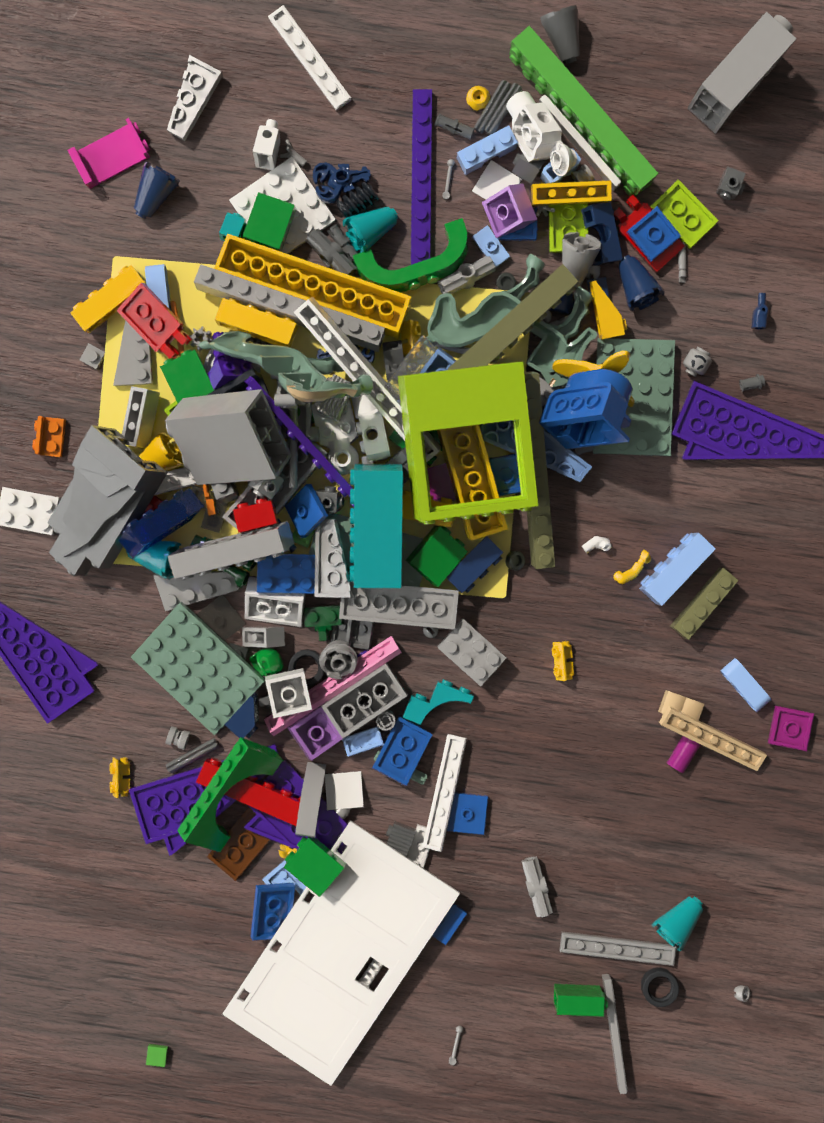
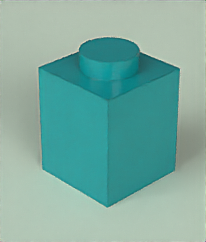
M227 212L219 231L220 240L225 241L227 234L242 238L246 228V219L238 213L231 214Z

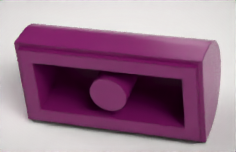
M682 736L667 764L684 774L701 744Z

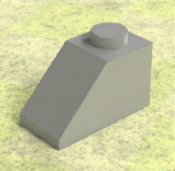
M242 627V643L245 647L267 648L285 646L284 627Z

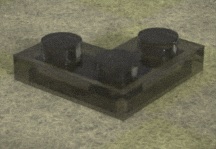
M192 486L188 504L206 509L201 528L221 533L224 522L223 516L227 512L229 502L222 505L216 500L214 492L209 490L210 498L214 501L216 514L208 516L203 488Z

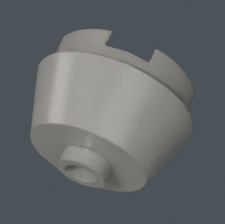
M342 640L330 642L319 657L320 667L327 673L328 677L333 679H342V676L349 673L352 674L358 663L356 652L347 642Z

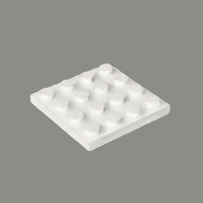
M293 157L284 161L229 200L237 213L246 219V225L258 192L294 204L296 212L282 252L286 254L291 253L307 242L306 238L314 229L319 228L320 231H323L336 222V219L325 203L318 198L316 190Z

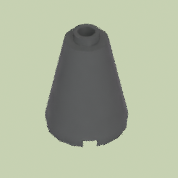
M577 6L566 7L560 11H554L541 16V24L561 62L565 61L566 64L577 61V57L580 56Z

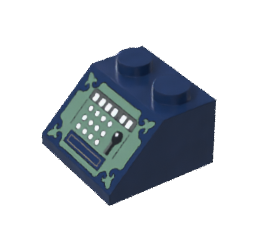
M254 692L224 724L239 738L246 736L249 739L258 729L256 726L259 722L258 694Z

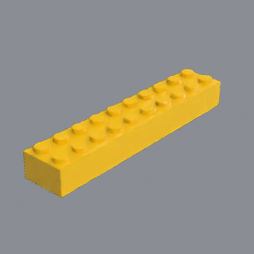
M230 234L226 236L214 267L216 270L306 301L313 297L323 307L384 327L385 335L396 339L400 336L411 305V296Z

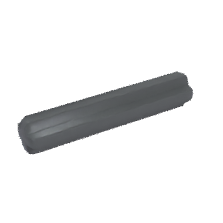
M502 80L474 126L478 133L482 134L485 127L510 89L511 84Z
M513 83L485 127L484 131L488 135L496 132L508 113L506 106L509 99L522 91V87L517 83Z
M213 738L166 764V768L169 773H173L217 749L219 744Z

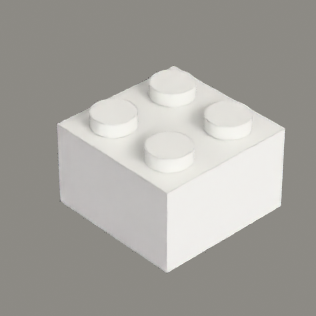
M303 668L265 676L273 718L312 710Z

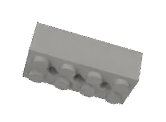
M385 663L324 703L321 707L341 737L344 738L407 697V692L388 663ZM378 685L385 686V689H384V692H385V693H383V694H381V692L377 693V692H376V690H377V688H378L377 686H378ZM364 695L365 697H369L368 704H365V702L362 704L360 702L362 699L361 696ZM346 706L353 708L351 715L344 712Z

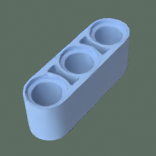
M166 265L145 266L146 285L171 310Z
M736 658L720 670L723 676L755 712H758L771 701L769 695Z

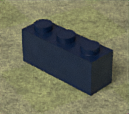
M486 536L457 564L446 578L461 593L464 591L468 593L475 586L473 582L478 577L482 579L489 572L487 568L491 564L495 566L502 559L500 555L503 552Z

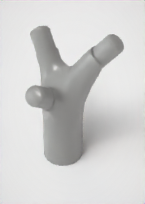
M286 140V150L288 153L280 154V158L293 157L303 167L307 160L293 149L289 140Z
M548 205L538 206L536 216H539L541 212L548 216L547 211L555 212V209L550 208Z

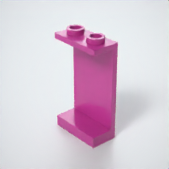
M127 118L125 120L128 125L80 150H77L75 147L67 150L85 185L89 189L150 158L147 152L150 148L146 140H141L138 134L141 131L136 122L132 123Z

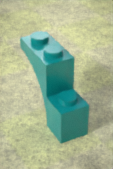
M443 679L442 682L438 680L430 701H427V697L422 694L416 693V696L411 694L403 718L421 725L425 716L436 706L449 701H463L471 704L474 696L470 694V689L462 686L458 689L453 687L454 683Z

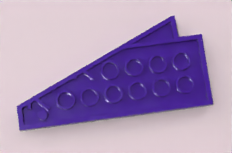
M695 381L692 382L671 434L688 442L681 458L683 460L824 458L823 434Z
M0 601V657L48 724L96 691L85 674L100 664Z
M276 744L266 746L275 749L278 753ZM203 766L129 789L145 844L164 839L170 856L186 843L177 830L200 798L202 792L206 789L205 786L196 783ZM259 774L255 776L257 777V780L260 781L267 774ZM224 795L218 804L216 817L236 800Z
M284 760L273 776L269 775L264 781L273 783L275 788L282 790V788L287 789L293 793V796L299 798L302 793L304 778ZM321 797L315 838L331 850L348 823L335 810H327V802ZM249 806L256 815L244 826L245 829L291 848H299L297 844L303 836L295 835L296 826ZM342 842L336 851L342 854L347 845Z

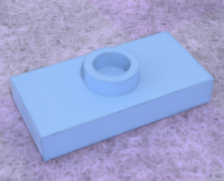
M488 225L472 236V239L485 256L491 257L495 267H498L510 258V255Z
M378 726L342 739L348 757L384 745Z

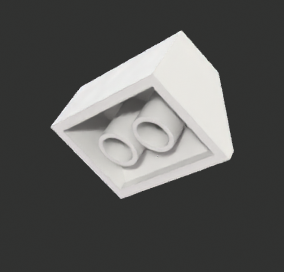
M249 576L245 591V619L301 627L306 593L257 592V577Z

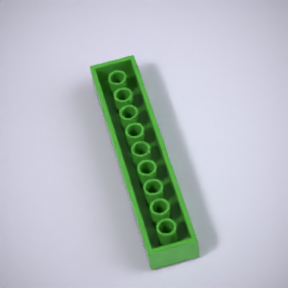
M530 26L513 39L509 53L511 61L523 69V75L536 84V90L540 94H545L621 180L625 192L629 196L634 195L635 197L641 194L653 183L658 172Z

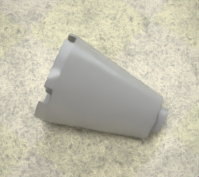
M570 232L565 234L562 240V264L578 280L574 285L577 288L582 285L597 257L601 242L586 234V237L579 236V232Z

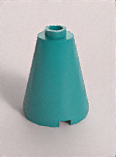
M384 207L347 217L343 220V227L347 226V238L349 237L351 240L350 243L356 251L361 250V253L369 250L397 224L398 215L393 208Z
M133 540L128 543L126 553H128L130 559L164 579L170 580L174 576L172 575V569L167 556L177 551L179 546L182 545L176 541Z
M695 896L693 898L687 897L651 925L653 928L655 926L658 927L656 932L671 946L676 944L679 946L677 950L682 951L703 912L701 907L703 903Z

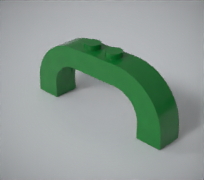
M463 218L444 224L445 234L449 243L442 254L398 270H386L376 263L371 249L353 255L359 276L362 280L401 293L408 290H416L428 283L434 284L438 280L451 275L462 265L468 250L467 230Z

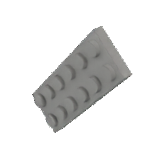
M350 582L354 598L341 597L339 619L455 629L459 590L401 585V588H354V582Z

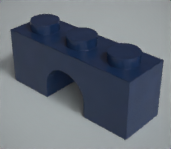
M611 202L594 204L581 209L585 228H595L600 235L601 247L593 262V266L623 260Z

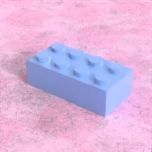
M687 533L680 540L682 544L669 551L666 561L659 562L653 569L655 572L651 576L647 575L640 584L642 586L639 589L655 604L662 606L715 550L701 534Z

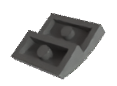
M343 619V625H333L331 642L342 640L351 647L371 650L375 622Z

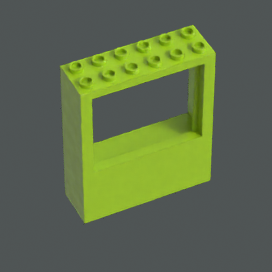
M523 362L397 376L414 519L426 525L434 524L435 520L438 519L443 520V522L455 521V517L472 519L475 518V514L486 517L493 516L494 512H501V514L513 513V509L531 511L533 510L532 507L538 506ZM513 420L521 495L432 507L423 431Z

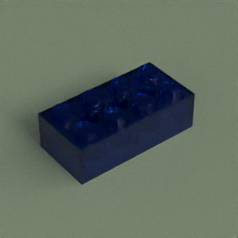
M190 488L184 492L182 489L172 496L173 498L170 501L167 499L162 501L157 509L154 511L152 509L148 510L142 515L143 518L139 521L134 519L122 531L123 535L119 541L132 559L193 520L204 506Z

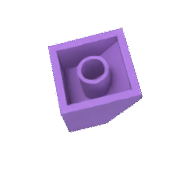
M524 184L508 185L482 202L496 238L520 230L537 220Z
M322 707L310 712L287 727L306 757L311 761L343 739Z

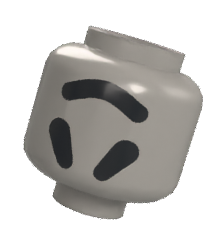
M698 346L696 349H690L683 361V365L687 367L686 372L695 377L697 373L704 375L712 363L711 354Z

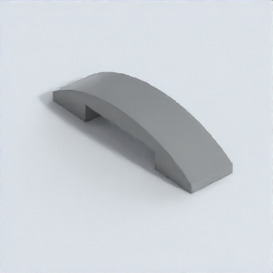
M307 762L295 835L315 838L326 764Z

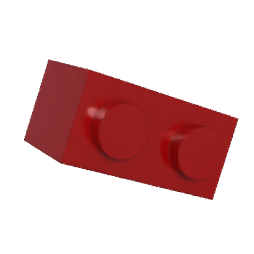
M263 498L256 500L257 504L250 506L248 502L238 504V509H233L238 533L278 524L273 501Z

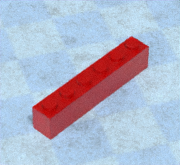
M207 758L196 783L207 787L221 767L222 761L216 758ZM255 775L237 782L224 794L294 826L297 825L301 796L297 798L292 795L291 791L284 788L279 790L271 782L264 781L263 783L257 780Z

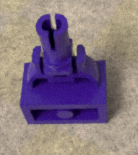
M224 332L214 333L212 336L213 340L221 336ZM214 350L215 359L208 377L213 390H216L254 367L252 362L231 357Z

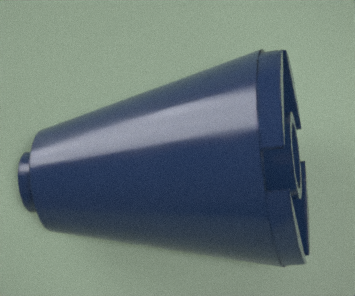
M145 162L134 203L135 214L144 219L153 216L180 182L179 179H175L174 175L162 168L150 166L151 163Z
M627 255L623 257V260H620L621 262L618 266L630 311H635L634 308L637 307L640 310L645 309L659 300L658 296L660 294L664 295V289L635 256Z

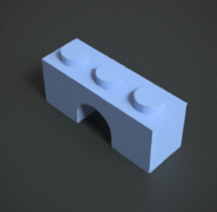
M507 126L457 152V160L464 174L467 175L481 168L489 159L495 156L500 158L515 150L518 142L510 126Z

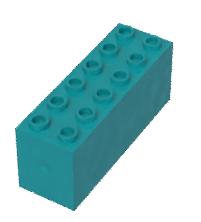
M355 464L354 469L350 470V485H354V489H350V504H354V508H350V524H354V527H350V543H354V547H350V563H354V566H350V582H354V588H401L402 464Z

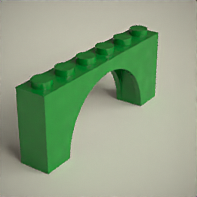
M240 737L177 830L184 842L221 852L230 836L222 825L216 823V810L220 800L233 785L247 777L259 774L273 776L283 761L275 749Z

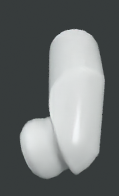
M594 536L582 545V548L586 553H589L594 548L608 551L611 549V543L607 538Z

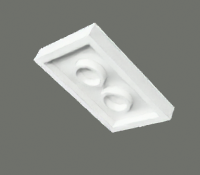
M2 487L0 525L54 535L53 527L47 522L60 502V498Z

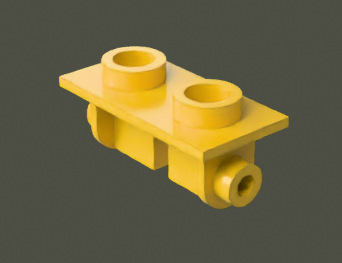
M410 319L404 322L401 330L402 340H408L409 342L402 344L403 357H405L406 361H412L413 359L422 360L421 327L418 321Z
M570 641L553 642L552 655L554 657V675L556 680L567 681L573 679V662H567L566 660L573 658Z
M113 757V763H110V774H113V782H110V793H113V796L119 798V794L121 797H127L128 793H130V779H123V776L130 775V761H128V758H120V761H118V759Z

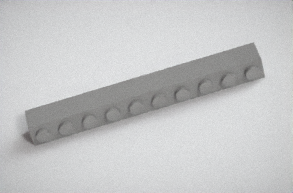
M200 264L194 280L197 290L222 299L229 300V298H233L245 306L247 304L254 305L262 312L268 310L275 313L277 317H289L295 321L294 323L306 327L294 313L306 300ZM321 306L353 344L379 352L385 336L384 327Z

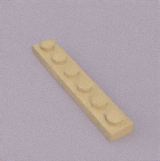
M668 706L659 721L662 726L755 771H758L767 756L765 752Z

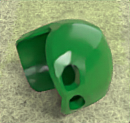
M271 647L264 648L250 657V662L261 676L278 674L284 667L279 652Z

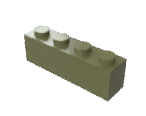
M718 568L670 627L683 638L689 640L738 580L724 568Z

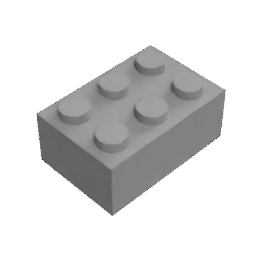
M463 618L455 626V629H452L437 646L439 650L480 686L506 659L505 655Z

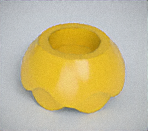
M475 86L468 91L466 101L473 110L478 111L486 108L491 97L485 87Z

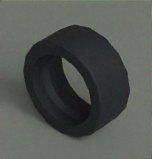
M311 649L300 650L290 659L288 669L289 671L296 670V663L300 658L305 656L312 657L318 664V671L314 677L306 679L307 686L314 685L324 675V671L319 664L320 654Z
M662 967L652 968L643 975L641 980V990L645 999L651 1005L666 1007L677 999L679 985L674 975L668 969ZM658 976L666 977L671 984L670 992L662 998H656L649 992L650 981Z

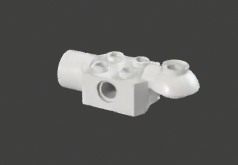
M526 91L512 96L506 108L513 118L512 132L528 162L550 158L553 171L558 176L567 174L576 165L577 156L573 149H570L561 141L562 130L544 102L535 103L530 93Z
M348 401L339 422L317 412L318 407L315 406V402L312 405L315 426L319 427V444L330 448L327 460L340 475H347L351 469H354V465L359 463L357 450L351 445L358 438L351 401ZM340 454L348 456V461L345 464L338 463L337 458Z
M361 394L359 397H351L355 419H359V422H356L357 431L363 437V441H360L361 451L363 454H366V456L361 458L362 464H373L375 461L391 457L383 415L366 395ZM372 431L378 433L377 438L374 440L368 439V434Z

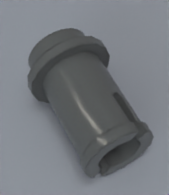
M756 374V377L739 380L742 392L755 388L762 389L765 386L764 376H759V374Z

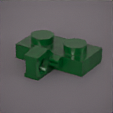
M340 606L304 608L305 627H315V631H318L319 641L330 640L329 630H333V625L344 624L343 619H339Z

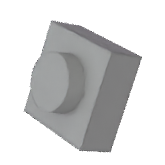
M88 343L80 361L98 370L104 360L105 352Z

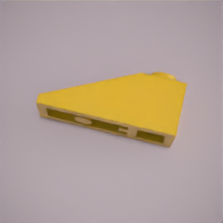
M596 281L589 282L591 295H593L592 301L599 338L606 339L625 335L624 330H627L626 320L622 319V315Z

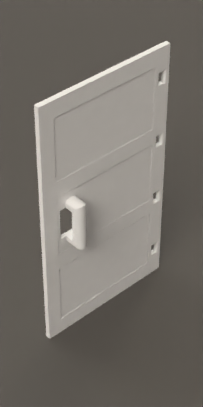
M351 820L331 849L333 853L346 863L345 868L320 897L308 887L305 888L223 1012L224 1016L329 1085L333 1084L460 894L459 891ZM343 842L347 845V847L344 850V852L340 854L336 850ZM309 891L314 894L310 903L304 901ZM278 940L282 945L276 952L271 948ZM372 957V962L370 963V965L368 966L360 980L357 981L356 977L358 976V974L360 973L368 959ZM382 966H386L389 970L375 991L369 989L370 984ZM244 989L249 992L245 1001L239 998Z

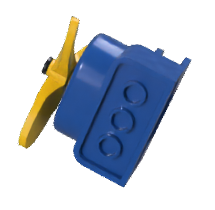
M628 351L617 352L600 365L568 359L557 360L553 363L552 369L560 375L569 377L564 389L555 390L550 394L539 424L565 449L629 442L630 438L621 428L630 426L631 419L626 414L627 406L633 407L635 400L631 396L632 385L630 381L619 372L629 362L630 353Z

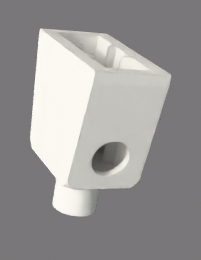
M269 119L266 126H259L253 148L254 161L257 168L273 170L276 166L280 134L279 129H277L278 122Z

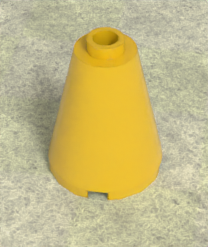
M164 432L158 434L139 455L143 460L155 461L166 471L183 465L182 454L177 444L173 445L170 442L172 438Z

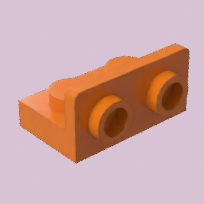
M38 416V420L34 424L36 439L33 440L32 445L36 455L62 457L66 419Z

